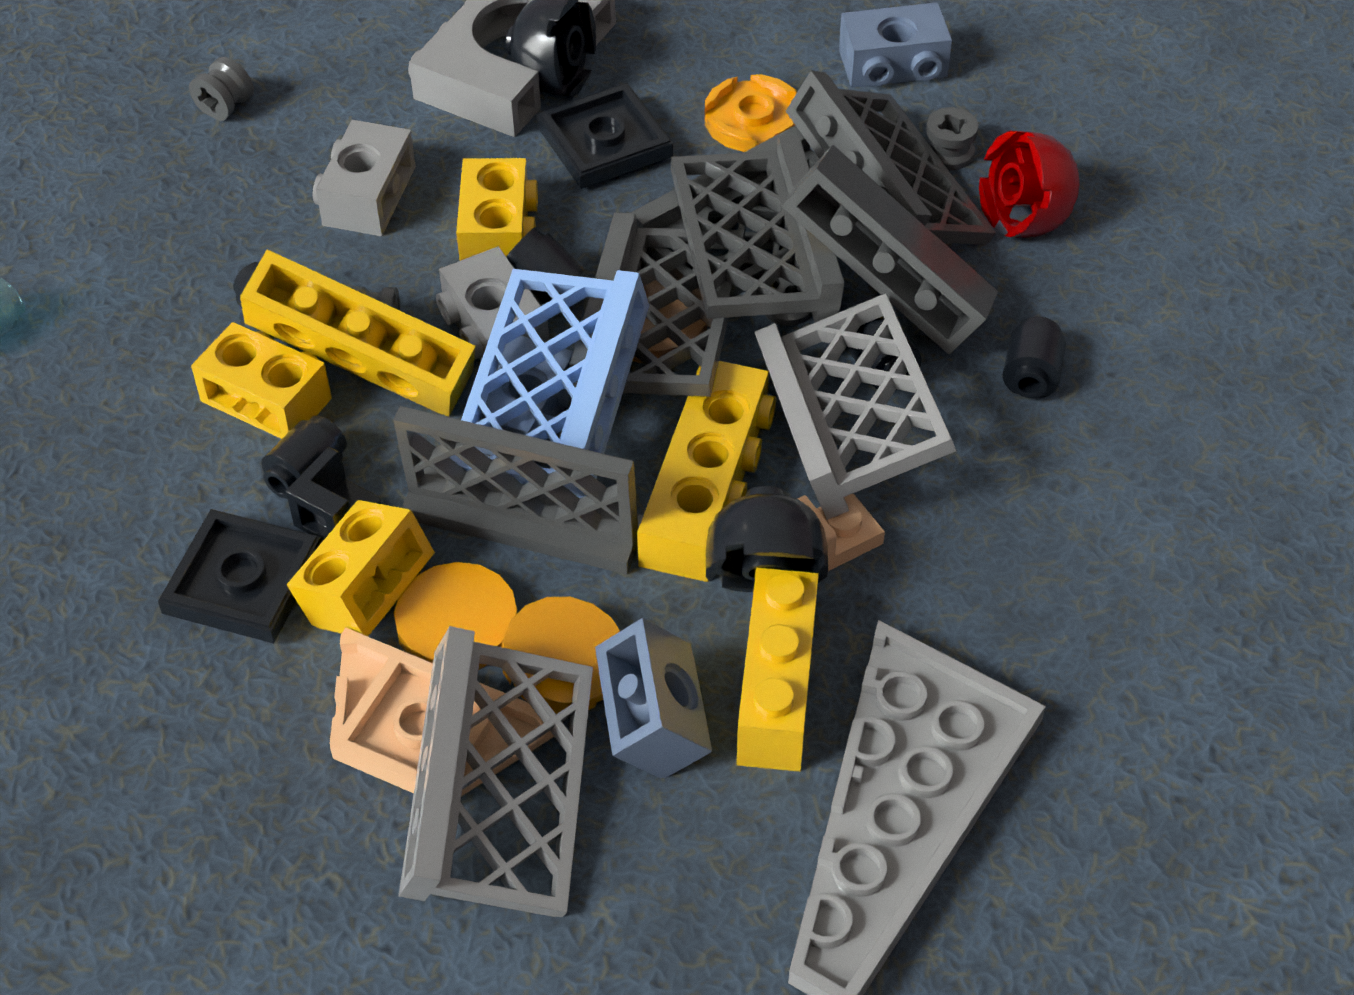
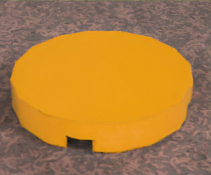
M763 74L750 75V81L738 82V76L726 79L712 88L705 99V127L711 137L725 147L746 152L795 126L786 113V109L797 91L784 81Z
M453 562L433 566L417 575L397 601L394 617L399 644L405 652L433 663L436 648L449 626L475 631L474 642L501 647L509 622L517 614V607L513 590L499 574L482 565ZM479 663V669H478V670H480L481 668H483V667H485V666H487V665H486V664H481V663Z
M571 596L545 597L525 605L510 620L501 647L593 667L588 709L590 710L595 708L597 702L603 700L595 647L620 632L612 617L592 603ZM503 670V674L505 675L506 679L508 680L509 684L511 685V679L508 677V675H507V674L505 673V671ZM525 673L528 678L533 676V674ZM547 678L535 686L556 714L572 704L574 683Z

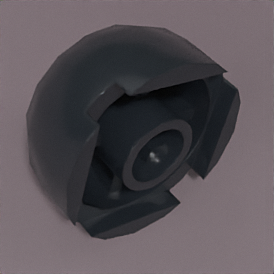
M533 0L524 6L515 19L514 25L509 28L506 37L507 51L511 55L513 62L538 71L540 91L554 95L574 97L579 94L592 70L583 69L586 54H595L596 24L592 8L588 2H579L578 0Z
M773 486L751 488L747 491V496L733 500L719 511L708 529L706 578L709 581H712L714 576L718 574L722 576V588L732 591L753 592L756 568L819 573V583L828 574V545L825 529L816 513L810 507L796 498L783 495L782 489Z

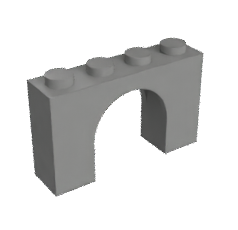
M466 0L465 4L448 22L443 23L438 32L421 50L416 51L409 61L408 73L411 78L413 99L515 137L541 108L538 71L493 55L483 48L495 39L507 35L509 28L514 25L515 19L527 3L533 0ZM578 0L579 2H588L592 8L596 24L597 45L616 24L615 0Z

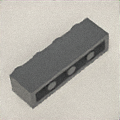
M834 145L802 177L781 206L881 295L886 293L893 306L948 354H951L987 319L998 291Z

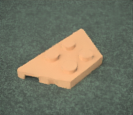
M345 628L340 637L342 651L340 676L336 677L334 696L336 715L332 718L330 736L332 757L337 761L414 793L433 663ZM480 683L493 701L506 694ZM518 698L500 709L521 738L544 723L528 702ZM475 701L472 715L481 710ZM488 718L470 729L469 741L485 762L509 747ZM549 731L529 744L528 748L533 751L553 738L554 735ZM513 755L492 771L496 775L519 759L516 755ZM467 761L464 776L473 771ZM480 778L463 789L461 796L482 784L483 782Z

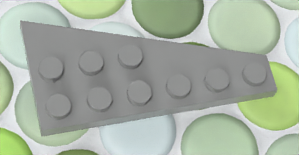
M878 620L869 663L866 667L855 718L852 722L831 805L825 836H823L818 856V864L810 896L807 899L789 970L788 983L807 995L865 994L1043 719L1046 706Z

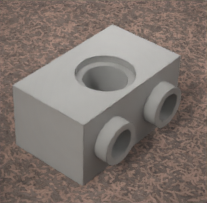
M351 120L342 139L335 141L331 152V160L324 174H318L314 182L313 201L316 205H319L322 226L377 236L383 235L416 167L410 129Z
M499 246L439 269L442 289L441 293L436 294L439 311L448 325L456 323L460 329V339L476 346L474 360L479 358L481 361L506 287L514 269ZM524 289L519 308L524 315H527L541 306L530 290ZM547 320L534 328L544 343L549 341ZM526 332L525 334L521 335V336L530 338L529 335L527 334V332Z

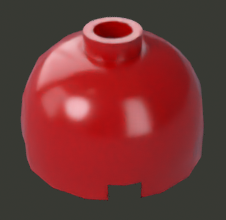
M1010 130L998 136L987 150L984 161H992L989 168V176L980 177L979 181L981 209L992 227L995 228L1000 220L1008 231L1005 235L1006 237L1030 238L1044 235L1061 226L1073 211L1080 187L1078 168L1071 151L1053 136L1042 133ZM1030 206L1032 209V214L1022 222L1009 217L1013 207Z

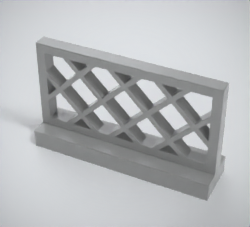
M886 293L782 337L775 323L755 331L808 479L827 520L849 511L845 496L956 451L952 438ZM882 316L884 317V321L874 336L856 333L861 325ZM820 342L830 343L821 358L800 354L801 350ZM846 347L864 350L854 365L837 362ZM880 353L898 356L889 372L871 368ZM827 375L844 379L835 394L817 391ZM861 382L879 386L870 401L851 398ZM896 389L915 393L905 409L886 405ZM841 412L860 415L850 432L831 428ZM876 419L896 423L886 440L866 436ZM912 427L934 431L936 434L935 437L913 446L902 443ZM856 450L876 454L871 463L848 473L846 472L845 467Z
M449 626L434 652L399 897L426 901L429 895L432 894L540 915L563 917L567 913L593 667L474 642L475 631ZM479 663L502 668L516 687L493 701L477 680ZM525 673L533 674V676L528 678ZM547 678L574 683L572 704L558 714H555L535 688L536 685ZM521 695L524 696L544 722L522 738L500 711V709ZM475 701L481 710L472 715ZM570 717V724H569V731H568V729L565 727V725H564L562 722L565 721L566 719H568V718ZM486 718L489 719L509 746L487 762L484 761L469 741L470 729ZM549 731L566 751L565 764L550 775L528 748L529 744ZM513 755L518 757L537 782L536 785L515 799L512 798L492 771ZM467 761L473 771L464 776ZM564 777L561 791L555 782ZM480 778L501 806V809L477 825L460 801L462 790ZM542 791L560 813L559 825L543 837L520 808ZM506 816L510 818L530 845L507 863L483 833ZM457 824H459L465 834L455 840ZM557 838L556 852L554 853L548 844ZM470 841L473 842L494 871L479 883L450 877L453 853ZM536 853L553 875L551 896L528 892L512 870ZM500 879L506 888L493 886L492 884Z

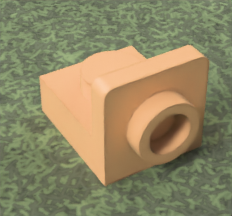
M854 494L844 497L849 511L828 520L821 506L816 508L806 495L797 498L816 513L825 529L828 545V571L884 543L885 531Z

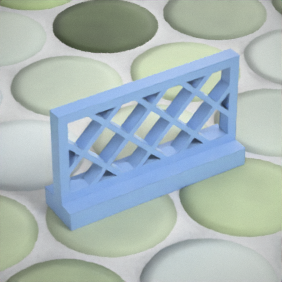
M513 269L461 420L502 430L500 426L530 409L540 426L527 433L526 436L543 440L549 438L551 442L604 454L649 308V302L640 274L617 270L614 281ZM524 289L545 291L552 298L551 301L527 315H524L519 308ZM586 297L604 299L601 310L581 322L577 320L569 307ZM562 312L572 327L544 343L534 328ZM527 332L537 348L508 364L502 355L505 345ZM581 339L588 349L585 359L563 371L553 355ZM546 360L556 376L527 392L518 376ZM511 381L521 397L491 413L486 405L489 393ZM576 381H578V382H577V386H576V388H575V387L573 386V383H575ZM565 388L572 398L570 408L547 421L537 407V404ZM482 413H483V415L485 416V418L480 421L481 416H482ZM560 431H562L561 436H560V439H559L556 434L559 433ZM492 454L488 458L493 460L498 457L495 454ZM456 455L449 457L464 470L472 469ZM552 467L550 469L542 468L549 474L556 471ZM513 469L506 471L521 484L529 482ZM572 483L564 485L579 498L587 496Z

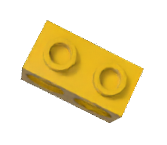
M463 158L456 230L460 261L497 246L507 256L531 229L536 228L535 217H528V212L538 211L537 180H528L526 158Z
M234 322L191 365L201 402L281 439L299 421L310 420L313 416H317L332 399L324 362L309 352H299L281 344L262 331H252Z
M357 500L287 583V586L311 625L340 634L345 628L369 636L435 552L412 510Z

